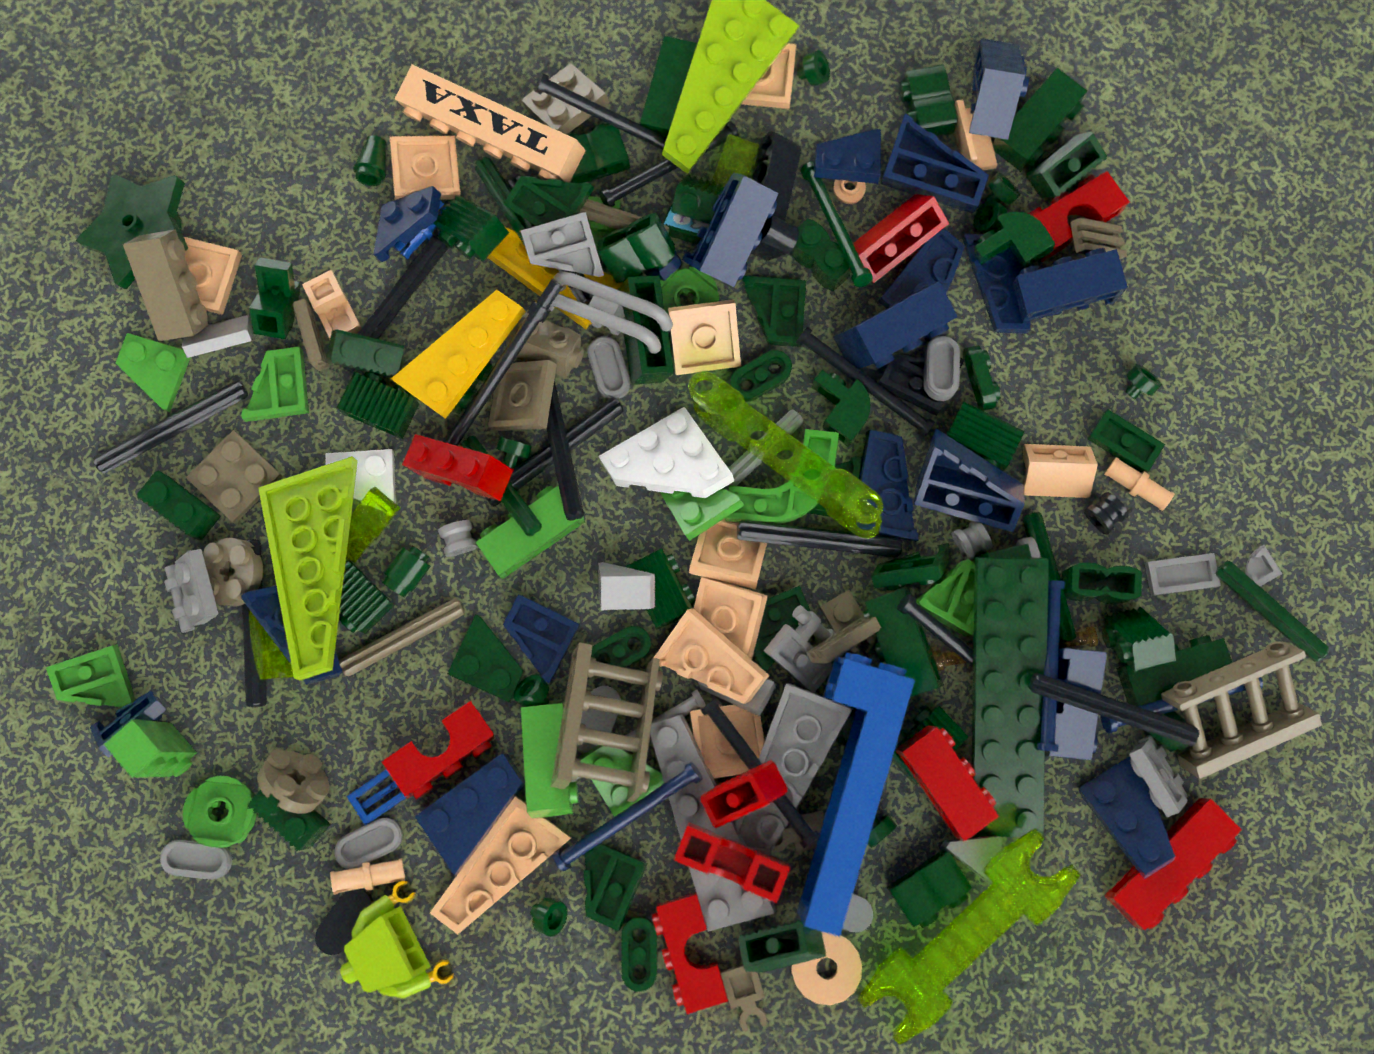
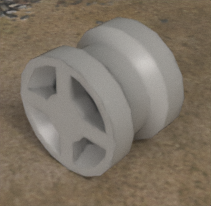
M470 520L453 522L438 529L439 536L444 539L446 544L444 548L446 557L457 556L478 548L477 541L471 536L472 524Z
M972 521L969 523L968 528L964 530L956 529L951 533L952 539L959 547L960 554L964 560H972L978 552H988L993 548L991 538L982 523Z

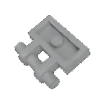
M201 549L187 551L175 561L174 565L165 567L167 580L164 583L167 592H171L175 606L172 610L175 621L179 622L182 633L195 630L196 625L206 624L219 614Z
M798 606L792 613V616L799 621L797 629L794 630L785 624L765 648L764 652L807 690L815 693L830 674L833 665L830 662L811 663L806 652L814 647L807 641L814 635L818 639L817 645L836 634V632L832 629H826L821 624V619L813 611H807L803 606Z
M1148 735L1139 740V744L1129 753L1131 757L1130 762L1135 773L1139 777H1143L1149 786V793L1153 803L1159 809L1162 808L1166 816L1169 817L1181 811L1187 802L1186 798L1188 795L1182 786L1184 781L1179 773L1173 772L1165 759L1167 753L1162 745L1158 746L1153 737Z

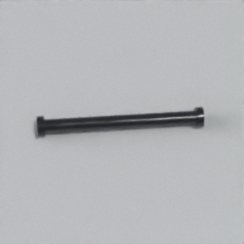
M544 73L539 77L535 87L536 93L541 95L544 92L663 150L667 137L548 80L549 76Z
M732 121L724 126L704 154L729 140L734 142L739 139V131ZM666 159L609 190L607 188L600 190L599 196L603 204L613 207L615 206V201L679 167Z
M808 326L795 343L800 346L804 344L853 382L858 379L869 394L919 430L917 434L921 437L926 436L935 424V421L931 418L925 419L814 336L811 333L813 330Z
M911 593L904 596L899 602L897 610L902 614H909L973 667V649L917 604V598Z
M718 698L701 709L704 716L709 715L749 770L762 764L719 707L721 702ZM786 794L773 801L801 838L800 844L803 848H806L821 836L817 830L813 832Z

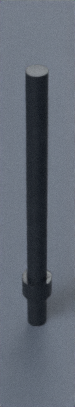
M551 279L539 299L533 300L527 309L528 316L446 438L445 443L459 445L539 322L544 323L551 310L549 307L563 288L560 283Z

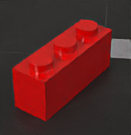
M913 195L853 243L864 267L868 268L873 275L870 283L874 284L949 224L934 196Z
M928 725L895 750L953 835L965 842L999 817L993 808L996 805V801L985 787L981 789L972 778L976 773L970 763L964 757L958 758L952 749L955 746V742L944 728L939 730L938 727Z

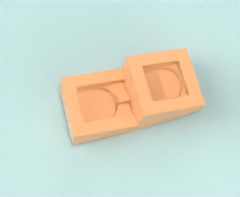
M332 270L302 284L329 339L332 330L338 329L354 334L360 331L362 327Z

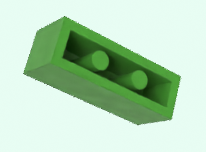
M553 486L546 487L536 495L537 500L528 506L542 524L541 530L533 536H527L510 513L508 515L509 520L500 526L493 524L480 534L481 539L476 544L501 579H504L585 523L584 517L573 521L566 519L559 486L555 488Z
M563 703L521 707L527 813L531 818L573 814V803L579 802L577 782H570L565 789L551 787L563 714Z
M132 719L104 744L131 777H171L172 775L178 777L191 767L192 762L190 759L197 753L170 722Z

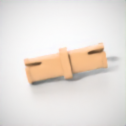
M1117 457L1112 461L1104 474L1129 489V494L1132 496L1138 495L1161 511L1168 506L1175 493L1170 492L1149 478L1150 474L1145 471L1142 473L1138 472Z
M402 858L371 865L370 862L362 863V867L337 872L332 871L330 873L334 895L361 888L370 891L374 890V886L405 881Z

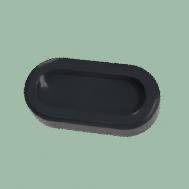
M364 889L346 891L339 897L316 930L315 941L320 951L327 955H337L344 951L345 945L353 939L351 932L360 913L374 903L369 892Z

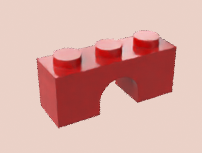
M1108 171L1098 177H1095L1094 174L1086 177L1077 185L1078 189L1069 194L1066 190L1060 196L1055 197L1051 201L1052 205L1042 210L1041 207H1038L1029 213L1044 225L1055 242L1053 252L1040 259L1041 262L1068 247L1072 242L1073 234L1068 224V216L1080 215L1086 219L1106 223L1121 214L1130 201Z
M416 434L402 463L406 468L428 480L448 486L455 483L475 494L501 501L513 473V469L489 454Z
M471 700L441 720L442 725L450 735L449 746L443 754L436 757L424 756L411 741L381 761L406 799L412 796L416 800L421 798L434 788L431 784L434 780L442 775L445 779H448L463 768L461 762L467 757L473 755L476 759L493 747L490 741L494 739V733Z
M690 822L686 827L674 857L676 862L705 874L712 873L740 885L742 889L775 903L778 901L790 870L789 863Z
M691 893L657 904V913L652 914V920L657 936L664 934L667 948L662 949V954L667 971L674 969L678 983L673 984L672 989L677 1006L684 1005L686 1014H690L728 1002L718 962L698 965L690 961L685 953L687 940L692 935L707 930L697 893Z

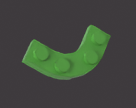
M805 429L801 462L797 473L788 483L770 489L729 485L728 491L738 495L744 506L727 516L725 521L739 523L741 520L784 524L794 521L811 511L822 500L831 485L835 471L839 433Z

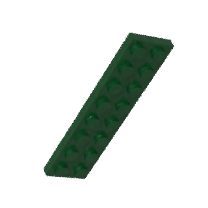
M975 557L972 768L976 775L972 778L980 789L985 787L996 801V805L993 808L999 817L973 835V837L995 835L1000 837H1043L1045 751L1037 750V743H1041L1042 696L1030 691L1029 683L1033 674L1039 673L1044 675L1047 655L1049 559L1045 557Z

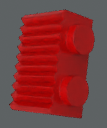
M769 760L701 795L700 801L712 825L718 828L770 804L787 793L788 787L775 762Z

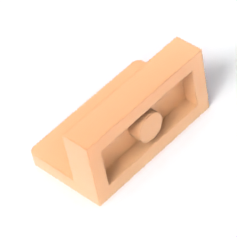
M963 99L956 100L957 125L954 134L959 153L983 171L995 169L997 161L991 137L969 133V126L973 114H970L971 108L965 109Z
M1024 444L1023 460L1026 466L1023 484L1024 495L1090 497L1098 466L1090 446Z

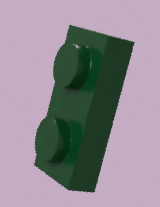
M1109 409L1103 412L1087 440L1141 473L1143 471L1149 472L1165 446L1161 441Z

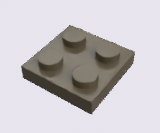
M572 63L549 79L603 107L609 103L606 93ZM535 89L521 100L524 107L536 120L566 135L591 117V115L544 92L540 95L535 92Z
M550 360L512 363L494 390L488 428L495 431L546 429L557 364Z
M233 430L186 479L232 523L236 524L260 499L258 487L276 482L282 475Z

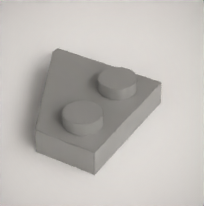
M586 212L520 230L530 264L598 277L604 276Z

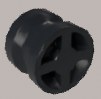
M1110 492L1103 493L1096 505H1090L1084 510L1085 516L1105 535L1114 530L1116 522H1122L1129 517L1124 504Z

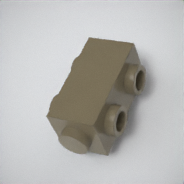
M525 312L507 336L506 347L528 316L527 312ZM547 320L544 323L539 322L516 358L525 362L550 360L557 364L555 374L566 378L572 368H577L583 358L584 351L581 349V334L574 332L568 327H561Z

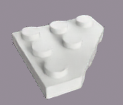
M685 407L599 455L600 461L616 486L629 488L630 485L645 486L649 491L671 494L674 491L689 492L693 497L706 498L734 482L732 473Z

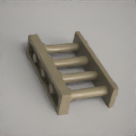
M1283 641L1268 644L1264 650L1191 681L1179 682L1172 689L1161 693L1162 700L1183 711L1186 723L1195 726L1200 731L1196 744L1191 746L1190 749L1177 754L1180 767L1201 779L1322 726L1318 712L1298 703L1289 667L1290 664L1306 658L1305 651ZM1275 671L1283 706L1280 710L1267 715L1259 677ZM1245 684L1253 719L1250 723L1237 728L1228 691ZM1214 697L1223 732L1220 736L1206 742L1197 704Z
M579 642L571 658L551 787L565 789L572 779L576 780L577 777L629 786L627 801L634 802L642 793H646L650 780V772L645 771L655 692H659L663 680V672L658 671L660 659L653 658L645 667V672L596 662V658L591 657L593 645ZM594 675L643 685L640 704L591 695V691L586 690L587 679L592 678ZM589 708L638 718L636 737L588 729L585 724H581L582 711H587ZM585 742L632 751L631 772L582 763L580 758H575L577 745H582Z

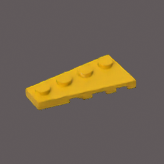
M506 228L509 234L487 258L541 296L559 270L530 264L525 246L515 231ZM603 272L604 276L600 277L584 274L590 280L617 290L623 283H616L612 275ZM566 286L565 290L559 292L560 295L576 300L568 286ZM557 308L585 330L592 324L588 319Z
M495 290L393 376L391 380L446 419L526 311L503 293Z

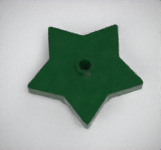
M113 174L110 179L103 212L78 236L76 242L87 249L105 255L115 284L123 289H127L135 280V276L125 252L124 243L140 235L176 230L179 240L183 243L185 251H187L188 246L181 232L182 223L177 211L185 182L176 175L144 186H139Z

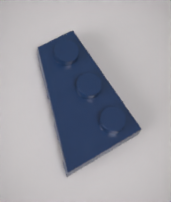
M943 228L922 245L878 302L887 309L889 306L940 281L945 293H947L965 245ZM929 333L922 337L927 342L932 339Z
M964 234L962 240L994 333L1028 334L1030 331V320L1023 322L1012 285L1016 276L1020 275L1019 272L1023 270L1016 256L1008 248L981 265L974 255L975 246L978 245L977 240L984 234Z
M874 430L866 432L851 529L916 542L919 540L917 529H914L912 511H914L912 498H909L906 479L908 471L902 436Z
M277 585L245 592L241 599L291 664ZM336 651L334 654L333 670L303 679L306 685L337 677L342 673Z
M1129 756L1079 787V793L1141 876L1146 879L1173 862L1175 854L1158 808L1150 797V788L1144 778L1139 777L1133 770L1130 762L1131 757Z

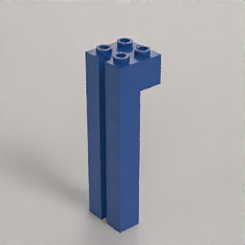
M847 652L845 658L837 657L834 659L823 697L855 707L856 711L819 833L821 836L817 840L797 908V913L804 926L840 937L915 681L905 677L906 669L880 663L879 667L875 668L870 666L872 659Z

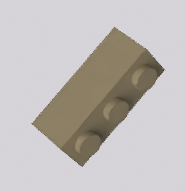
M176 230L140 235L123 244L158 341L194 336L209 325L207 322V311L199 299L196 290V280L189 270L185 258V248L179 240Z

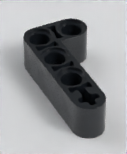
M774 131L768 132L760 143L751 178L779 193L776 198L777 206L775 212L769 219H766L761 230V241L757 248L750 253L765 261L791 252L799 236L798 228L786 222L785 219L801 156V146Z

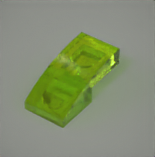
M729 134L712 182L714 181L716 185L721 183L723 187L727 184L733 172L748 177L758 153L759 144Z
M373 487L367 492L351 514L346 556L354 563L379 537L401 509L377 487Z
M249 611L251 644L259 678L294 677L290 662L253 613Z

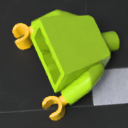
M407 881L398 882L393 888V894L389 897L387 895L382 896L360 913L351 932L353 939L345 945L344 952L349 961L341 966V976L348 984L359 981L363 991L367 993L378 990L381 995L403 999L430 988L431 983L434 981L446 984L454 976V974L442 978L437 974L439 967L450 963L449 960L445 959L438 961L434 965L433 971L428 973L425 971L431 966L402 907H394L398 902L408 903L414 899L415 892L405 899H401L398 895L400 887L407 884Z

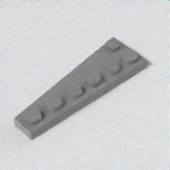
M787 683L759 760L762 764L769 760L775 762L788 787V792L785 794L797 809L853 708ZM771 802L736 819L734 825L746 846L770 855L789 822L774 802Z
M683 714L652 723L650 736L664 783L684 771L685 765L689 762L695 764L703 778L697 784L692 782L669 797L681 840L690 822L746 845L743 838L739 836L733 821L715 828L700 801L701 795L716 787L717 784L709 768L704 763V757ZM689 867L708 931L776 912L772 901L748 892L737 883L712 873L705 874Z

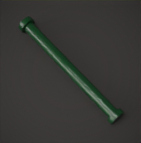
M814 161L805 163L801 167V175L805 180H808L853 274L851 280L854 286L864 287L872 281L873 275L868 268L864 267L822 178L814 177Z

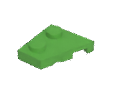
M127 333L116 364L163 410L170 412L191 357L187 358L183 349Z

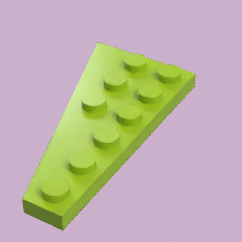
M712 0L662 155L688 174L796 34L799 25L766 0Z
M353 456L258 487L293 676L297 680L307 679L333 670L358 460Z

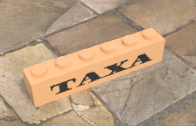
M413 64L395 97V100L404 107L403 113L418 122L422 118L431 121L429 125L444 134H447L450 130L457 134V139L473 147L476 142L484 146L483 150L497 159H501L502 155L511 159L510 163L525 172L532 168L539 172L538 176L543 180L557 179L563 182H570L586 151L577 139Z

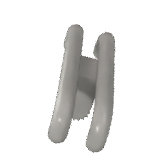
M558 272L553 277V280L563 286L561 291L565 290L566 286H570L594 296L589 305L558 294L549 307L551 312L554 310V307L590 320L591 325L594 327H609L612 334L619 335L622 332L635 337L645 343L651 353L656 354L661 350V343L652 331L624 318L623 307L653 318L659 323L660 328L667 332L672 329L673 322L664 309L649 301L571 272Z

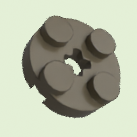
M223 538L216 543H209L204 548L203 557L216 604L223 606L243 605L244 601L241 599V596L245 592L259 589L263 576V563L260 555H255L254 550L251 548L254 546L249 541L237 538ZM230 567L235 569L234 575L229 576Z
M275 749L264 762L257 775L258 784L263 794L267 798L272 794L280 800L277 806L292 813H310L315 810L317 805L322 803L329 793V781L321 769L322 762L313 754L302 755L292 751Z

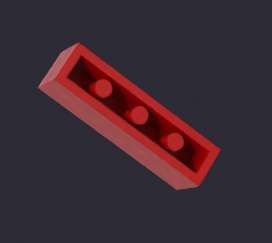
M1199 798L1166 832L1175 854L1174 861L1146 879L1133 866L1104 896L1134 927L1144 931L1147 928L1152 929L1164 918L1162 912L1171 903L1176 904L1187 895L1189 891L1187 886L1195 878H1202L1212 869L1213 864L1211 862L1219 853L1224 854L1236 844L1237 839L1235 837L1242 829L1211 798Z

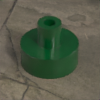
M817 50L804 56L803 66L797 68L799 79H807L812 86L829 81L830 67L822 51Z
M997 173L988 182L992 192L986 197V201L994 200L998 203L1003 201L1007 205H1011L1020 196L1016 186L1001 173Z
M994 200L985 202L975 214V228L984 234L991 230H994L996 233L999 232L996 227L997 217L1008 213L1007 209Z
M1135 364L1126 374L1132 384L1125 391L1133 399H1136L1142 392L1153 396L1162 386L1159 379L1153 373L1139 364Z
M502 436L499 437L496 447L497 450L505 452L502 463L514 469L518 456L528 459L532 448L531 445Z
M530 675L515 689L514 700L521 707L548 705L549 699L546 696L549 692V685L540 675Z
M888 814L880 819L875 815L867 843L870 848L880 843L897 827V824Z
M551 897L543 899L539 904H534L530 910V915L533 917V927L537 932L546 936L553 937L563 929L567 920L568 911L566 905Z

